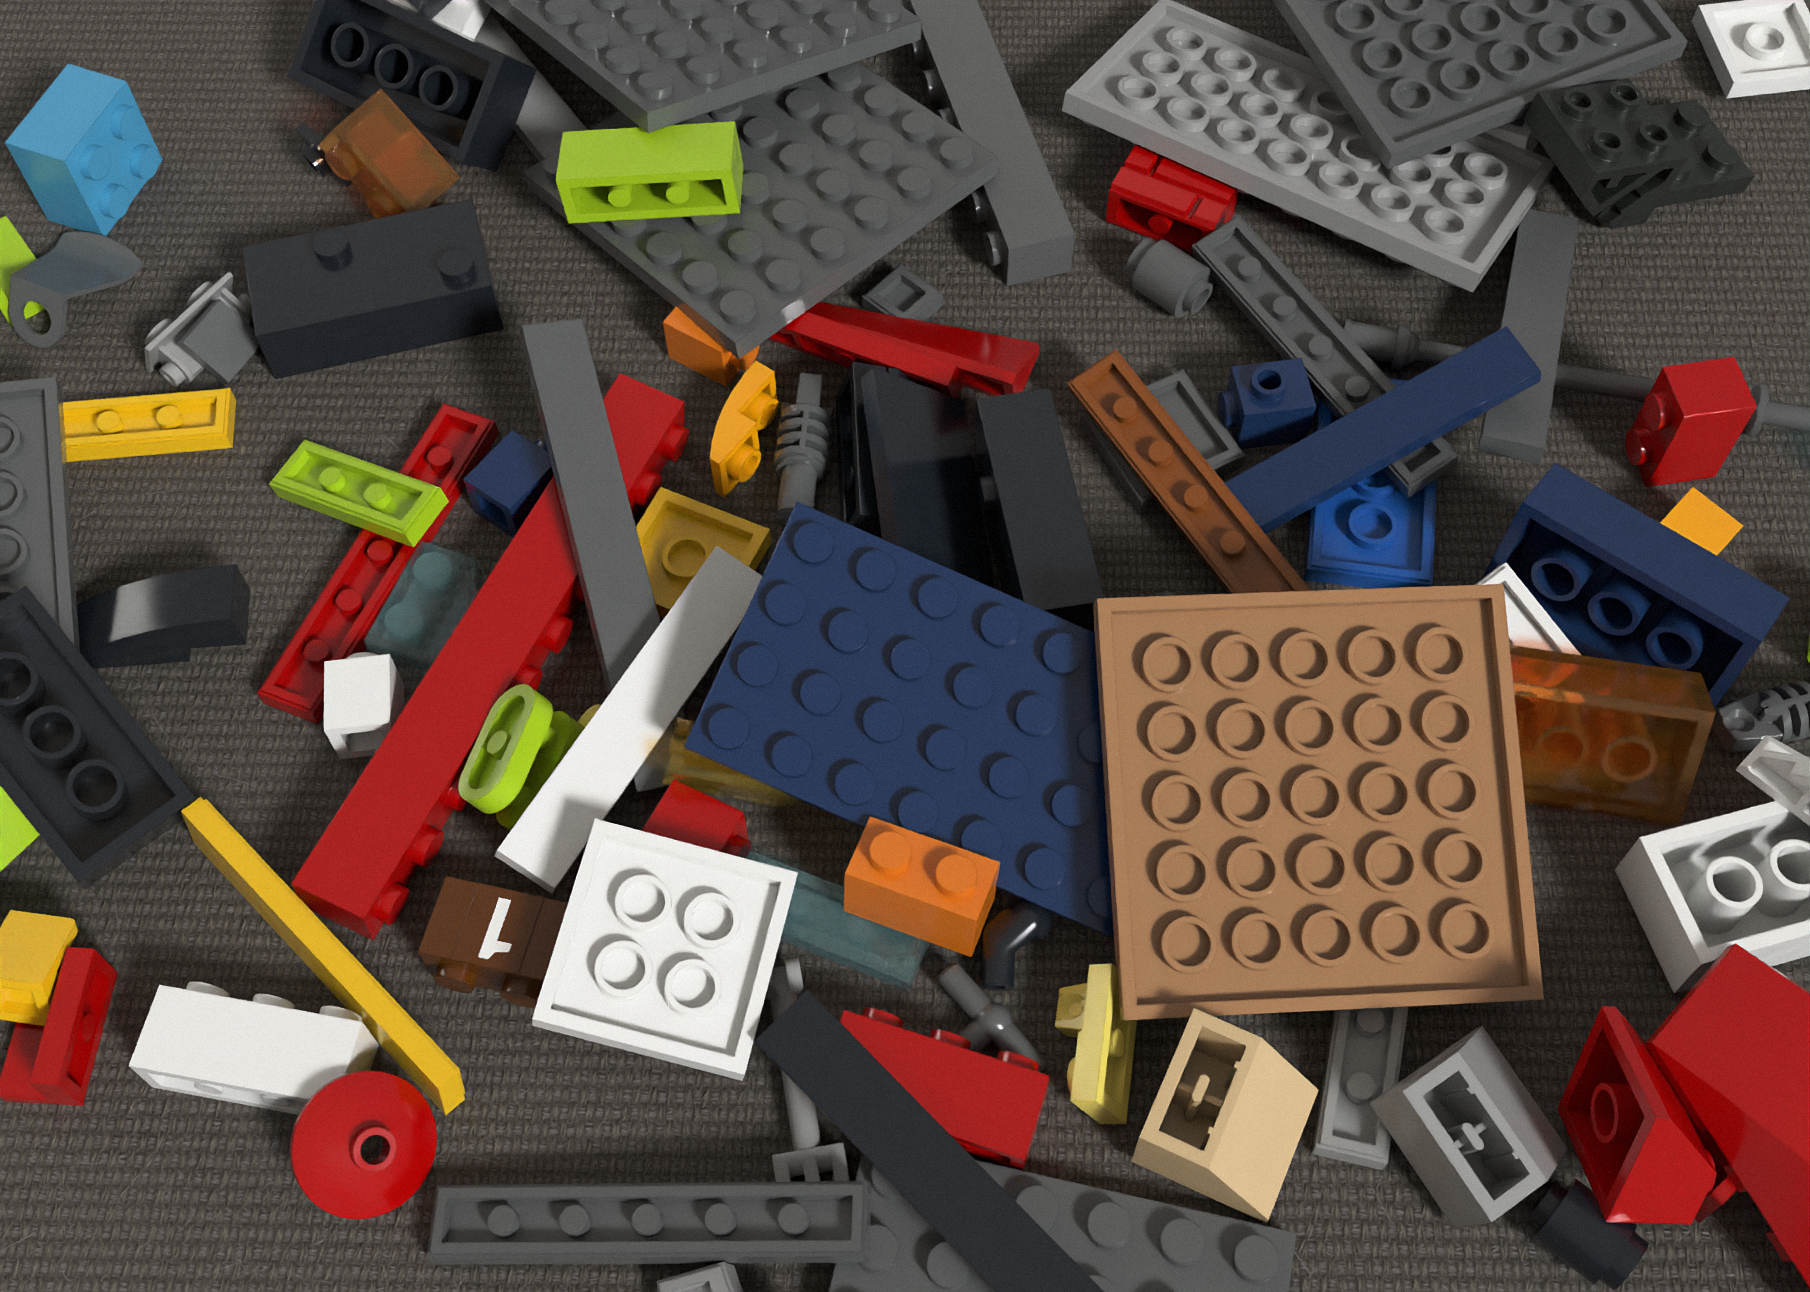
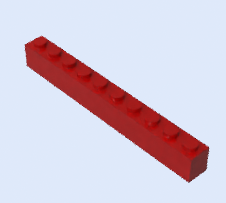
M619 373L603 401L634 517L640 506L648 508L659 490L662 469L668 460L676 462L687 444L690 431L684 427V401ZM554 476L291 883L296 895L311 911L372 941L384 923L392 925L400 916L409 897V888L406 886L419 866L423 868L428 867L436 857L444 839V832L441 829L452 811L461 812L467 806L468 802L459 794V779L491 708L500 696L514 686L526 684L537 691L542 679V670L540 668L550 652L558 654L563 649L573 628V619L571 618L581 601L585 603Z

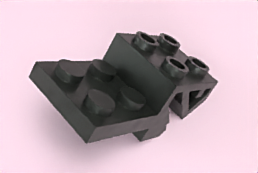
M1630 79L1537 92L1523 117L1532 133L1587 211L1593 217L1596 216L1603 226L1610 229L1644 224L1656 207L1742 193L1755 177L1740 158L1738 151L1727 141L1710 119L1706 109L1696 99L1649 106L1643 98L1641 91Z

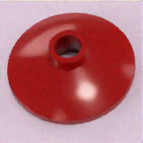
M364 1070L351 1072L335 1078L321 1087L308 1100L295 1122L290 1141V1161L296 1182L312 1203L332 1215L347 1219H369L386 1214L404 1204L425 1181L436 1153L437 1130L435 1119L423 1095L413 1085L398 1076L382 1071ZM372 1135H379L383 1141L381 1154L372 1161H364L360 1152L362 1143Z

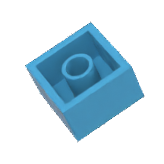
M69 63L5 142L47 220L83 232L107 236L116 222L126 214L131 202L146 182L155 175L158 166L163 161L127 81Z

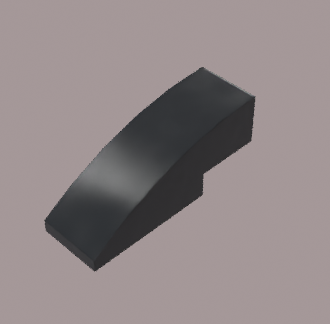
M236 564L169 573L119 586L91 597L77 605L80 653L89 665L96 669L190 662L192 648L246 645L251 590Z

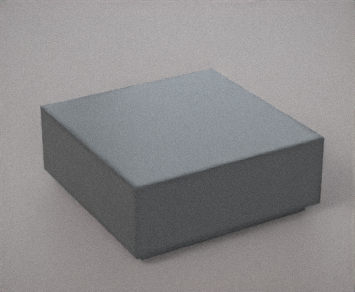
M901 263L862 296L863 310L919 321H926L943 306V293Z
M221 300L213 301L177 343L181 349L222 384L229 383L260 347L255 336V330Z

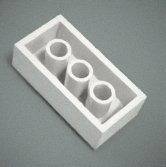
M1777 801L1639 837L1615 869L1673 993L1692 989L1723 951L1733 944L1741 946L1770 966L1810 956V826Z

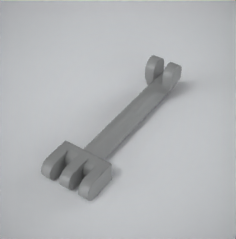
M799 957L785 960L786 966L772 969L765 998L771 1002L773 1021L798 999V995L804 989ZM781 1069L793 1151L772 1155L776 1182H792L791 1178L805 1176V1182L820 1181L819 1173L832 1170V1181H850L843 1142L822 1146L815 1104Z

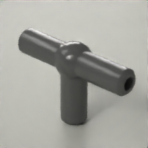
M958 963L950 964L940 973L938 983L973 1020L957 1034L971 1042L969 1050L979 1053L992 1041L1000 1051L1017 1053L1036 1061L1039 1064L1037 1072L1043 1073L1046 1070L1048 1061L1012 1023L1011 1014L1008 1009L1000 1003L993 1002Z

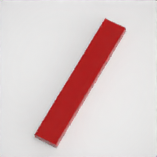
M442 403L398 473L440 487L449 502L414 548L362 528L258 690L257 694L264 704L312 723H320L324 716V661L346 659L352 654L364 652L465 489L466 485L463 479L483 460L499 434L495 421Z

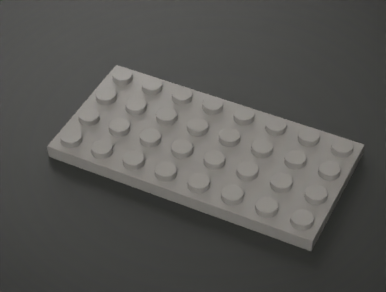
M1159 0L1065 92L1062 106L1063 112L1081 119L1088 126L1104 129L1130 141L1134 146L1135 144L1235 187L1237 192L1260 198L1280 207L1289 215L1305 218L1332 230L1334 234L1341 238L1357 241L1384 253L1393 261L1409 264L1436 276L1447 285L1461 287L1472 293L1549 181L1555 167L1551 159L1527 149H1522L1484 132L1387 170L1312 59L1172 0Z

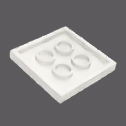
M594 819L532 1017V1026L743 1081L798 872Z

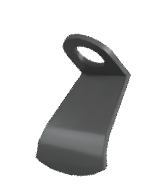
M83 231L66 232L62 234L58 243L50 252L11 274L9 299L11 323L18 335L27 343L40 348L55 345L65 334L68 299L120 285L132 279L144 266L143 262L131 249L107 236ZM30 301L41 304L49 313L51 327L45 334L34 331L26 322L24 308Z

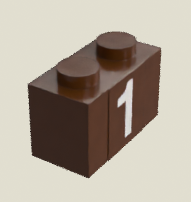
M446 876L418 953L433 976V980L442 987L462 993L473 992L475 986L499 991V995L510 1003L522 1007L535 1008L568 903Z

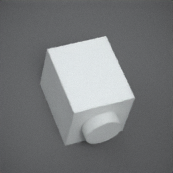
M360 652L352 654L346 659L324 661L325 734L340 759L373 756L404 709V683L391 655Z

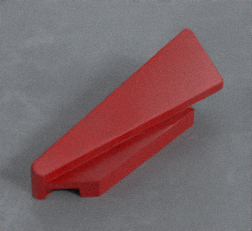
M818 302L768 338L770 341L848 369L852 362L886 367V371L888 368H896L915 383L957 399L963 386L990 396L1023 392L1040 353V345L1032 341Z

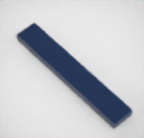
M1506 326L1225 482V485L1266 534L1539 383L1541 380V370Z

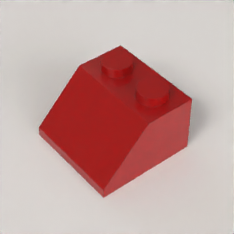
M1601 1006L1557 1107L1606 1222L1691 1225L1707 1193L1712 1190L1717 1173L1712 1155L1703 1147L1687 1114V1110L1644 1045L1645 1041L1617 1007Z

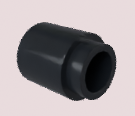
M1574 1179L1566 1189L1556 1181H1553L1528 1215L1539 1224L1532 1236L1533 1239L1592 1284L1600 1280L1613 1291L1626 1280L1649 1246V1242L1635 1232L1637 1228L1636 1223L1606 1222L1593 1191L1578 1179Z

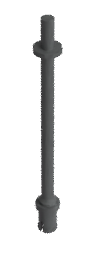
M1345 318L1343 326L1346 333L1371 360L1389 363V369L1395 371H1402L1403 366L1409 367L1415 362L1437 365L1468 348L1420 339L1416 332L1411 331V325L1399 323L1397 329L1355 322ZM1558 363L1554 387L1644 403L1645 397L1650 393L1656 380ZM1754 385L1750 392L1757 408L1743 429V435L1756 436L1762 424L1810 432V407L1770 401L1768 385Z

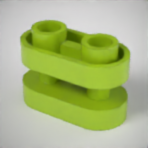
M520 684L510 688L495 702L485 720L459 779L458 790L460 796L483 813H496L497 821L511 831L585 727L563 711L553 712L551 702L531 686Z

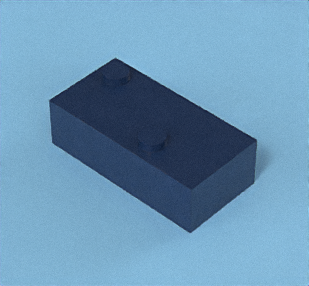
M1557 463L1550 468L1522 502L1482 577L1483 579L1498 566L1507 563L1576 649L1701 725L1704 724L1790 600V597Z

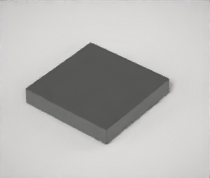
M1183 369L1146 385L1219 477L1243 466L1244 453ZM1086 412L1081 413L1080 428L1138 513L1157 506V502Z

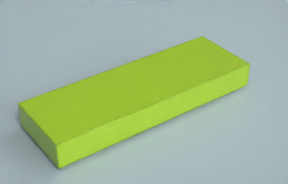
M304 440L269 483L273 491L280 498L413 548L449 502L440 487L308 440Z

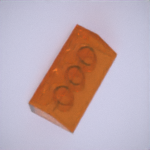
M1510 645L1525 802L1680 825L1716 714L1702 674Z

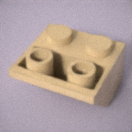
M1194 1008L1141 1131L1131 1162L1267 1223L1319 1090L1262 1037Z

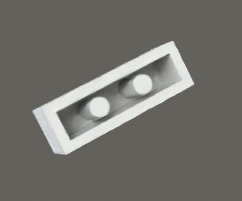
M189 982L186 989L159 985L129 1067L153 1088L299 1115L308 1100L328 1082L351 1072L371 1070L379 1044L362 1022V1017L344 1008L322 1006L318 1014L296 1010L292 1002L274 995L255 994L252 1001L230 998L228 992L211 984Z

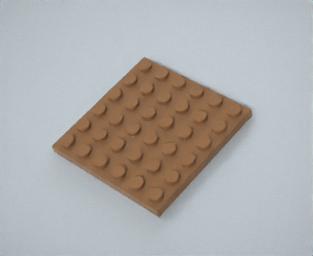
M1504 584L1097 598L1093 603L1119 1020L1190 1017L1194 1008L1211 1016L1544 1000Z

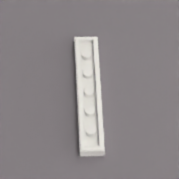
M716 546L499 846L495 857L553 894L587 845L594 819L604 821L740 626L762 575L720 547Z

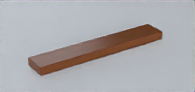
M1117 349L1067 382L1073 397L1228 594L1311 591Z

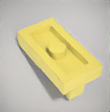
M1112 963L1090 964L1087 983L1060 988L1058 994L1055 1027L1066 1036L1077 1037L1076 1054L1071 1059L1067 1071V1083L1071 1094L1070 1101L1100 1124H1126L1137 1020H1119L1116 967Z

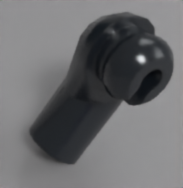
M1015 899L985 924L981 936L980 987L982 989L991 991L1014 989L1015 952L1029 941L1037 937L1044 939L1049 934L1053 923L1052 915L1049 911L1024 899Z

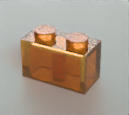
M381 88L337 125L319 144L325 152V159L330 168L342 179L351 180L365 195L366 204L376 218L425 209L460 178L455 170Z

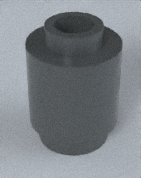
M1151 237L1144 239L1130 255L1124 270L1125 276L1132 281L1134 290L1177 318L1185 316L1188 312L1195 314L1200 311L1208 301L1213 290V285L1209 283L1211 277L1210 268L1166 240L1157 242Z

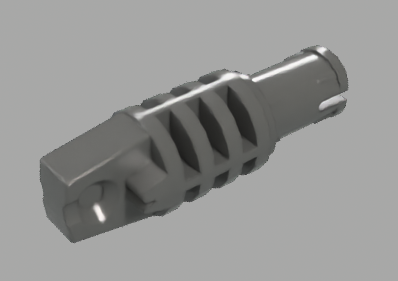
M800 373L796 403L782 402L773 468L780 479L776 522L783 527L786 526L796 502L813 508L816 484L825 477L827 472L834 409L820 406L823 383L822 375Z
M1810 678L1791 682L1787 685L1776 686L1771 689L1760 690L1717 709L1710 719V724L1713 731L1719 737L1724 749L1728 753L1753 750L1765 736H1771L1783 744L1810 739Z

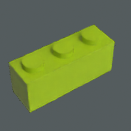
M735 121L670 125L647 133L641 127L569 131L562 133L555 180L568 224L740 214L744 164Z

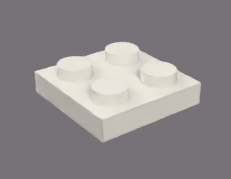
M1742 0L1698 5L1692 23L1726 98L1810 89V12L1804 0Z

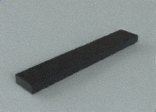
M808 989L755 1040L760 1048L995 1292H1104Z

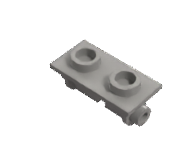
M227 272L215 284L211 281L203 283L187 301L186 306L188 309L172 322L170 319H164L151 330L145 339V365L149 373L162 364L163 366L159 369L161 376L169 384L177 387L182 382L191 383L204 370L177 343L213 301L221 300L250 327L254 324L250 297L246 294H241L236 298L232 294L233 275L230 272Z

